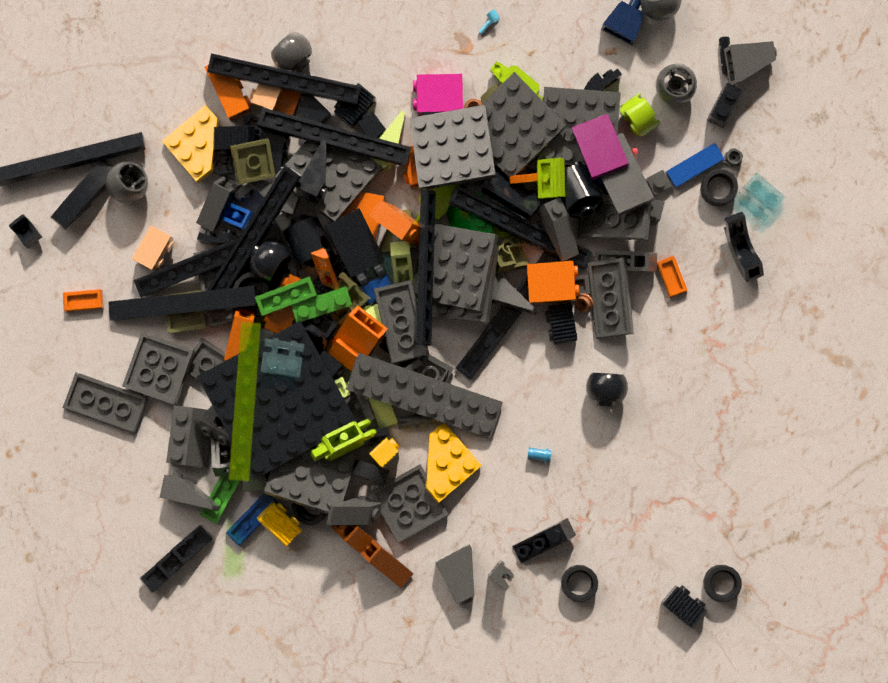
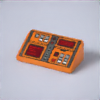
M323 248L312 252L311 256L321 283L335 290L339 289L326 250Z

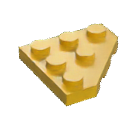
M206 105L162 141L197 183L213 172V156L215 150H213L214 127H218L219 124L217 117Z
M442 423L428 436L429 446L425 489L437 503L482 466L446 423Z

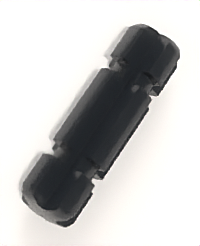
M728 36L720 37L719 39L723 74H728L724 49L729 47L730 44Z

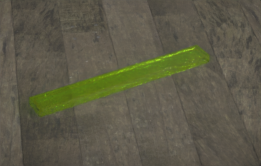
M241 322L229 480L249 481L261 328L259 323Z

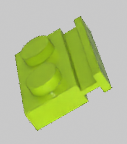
M564 158L537 160L538 198L565 197Z

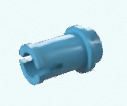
M529 447L527 459L545 461L544 463L551 462L552 450Z

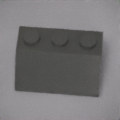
M174 405L166 463L208 468L211 436L208 437L200 431V419L207 412V409Z

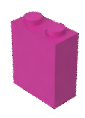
M462 74L417 75V80H413V92H417V99H413L414 111H417L418 116H422V112H447L463 109Z

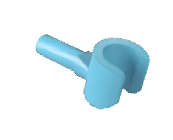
M495 10L487 14L489 21L478 31L481 35L489 26L498 22L499 15Z

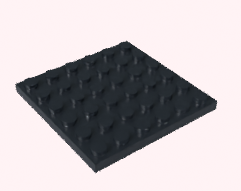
M301 321L197 376L199 383L253 480L317 446L322 442L321 440L326 434L356 421Z

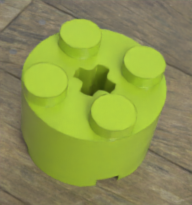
M638 93L620 106V115L625 122L630 121V129L636 138L638 136L643 137L661 124L659 119H655V112L646 99L641 97V93Z

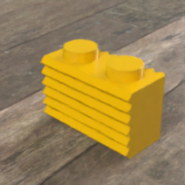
M385 438L369 454L381 467H385V464L391 462L393 456L399 454L398 449L400 446L393 439L388 440Z
M272 501L257 519L286 547L302 531L299 526L301 522L294 515L290 517L282 503L276 504Z

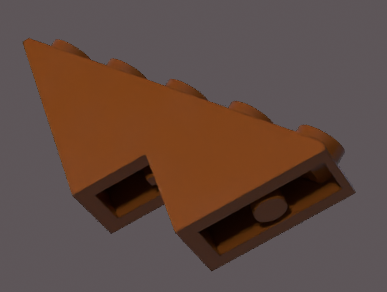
M359 525L331 526L347 544L359 552L371 565L400 588L414 574Z

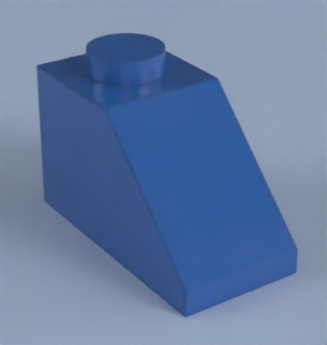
M229 202L220 219L236 229L244 231L254 213Z

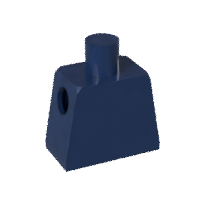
M630 0L629 4L620 1L604 21L601 29L633 46L644 16V12L638 10L641 5L640 0Z

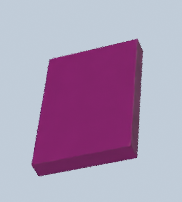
M608 114L572 127L573 134L592 180L629 166Z

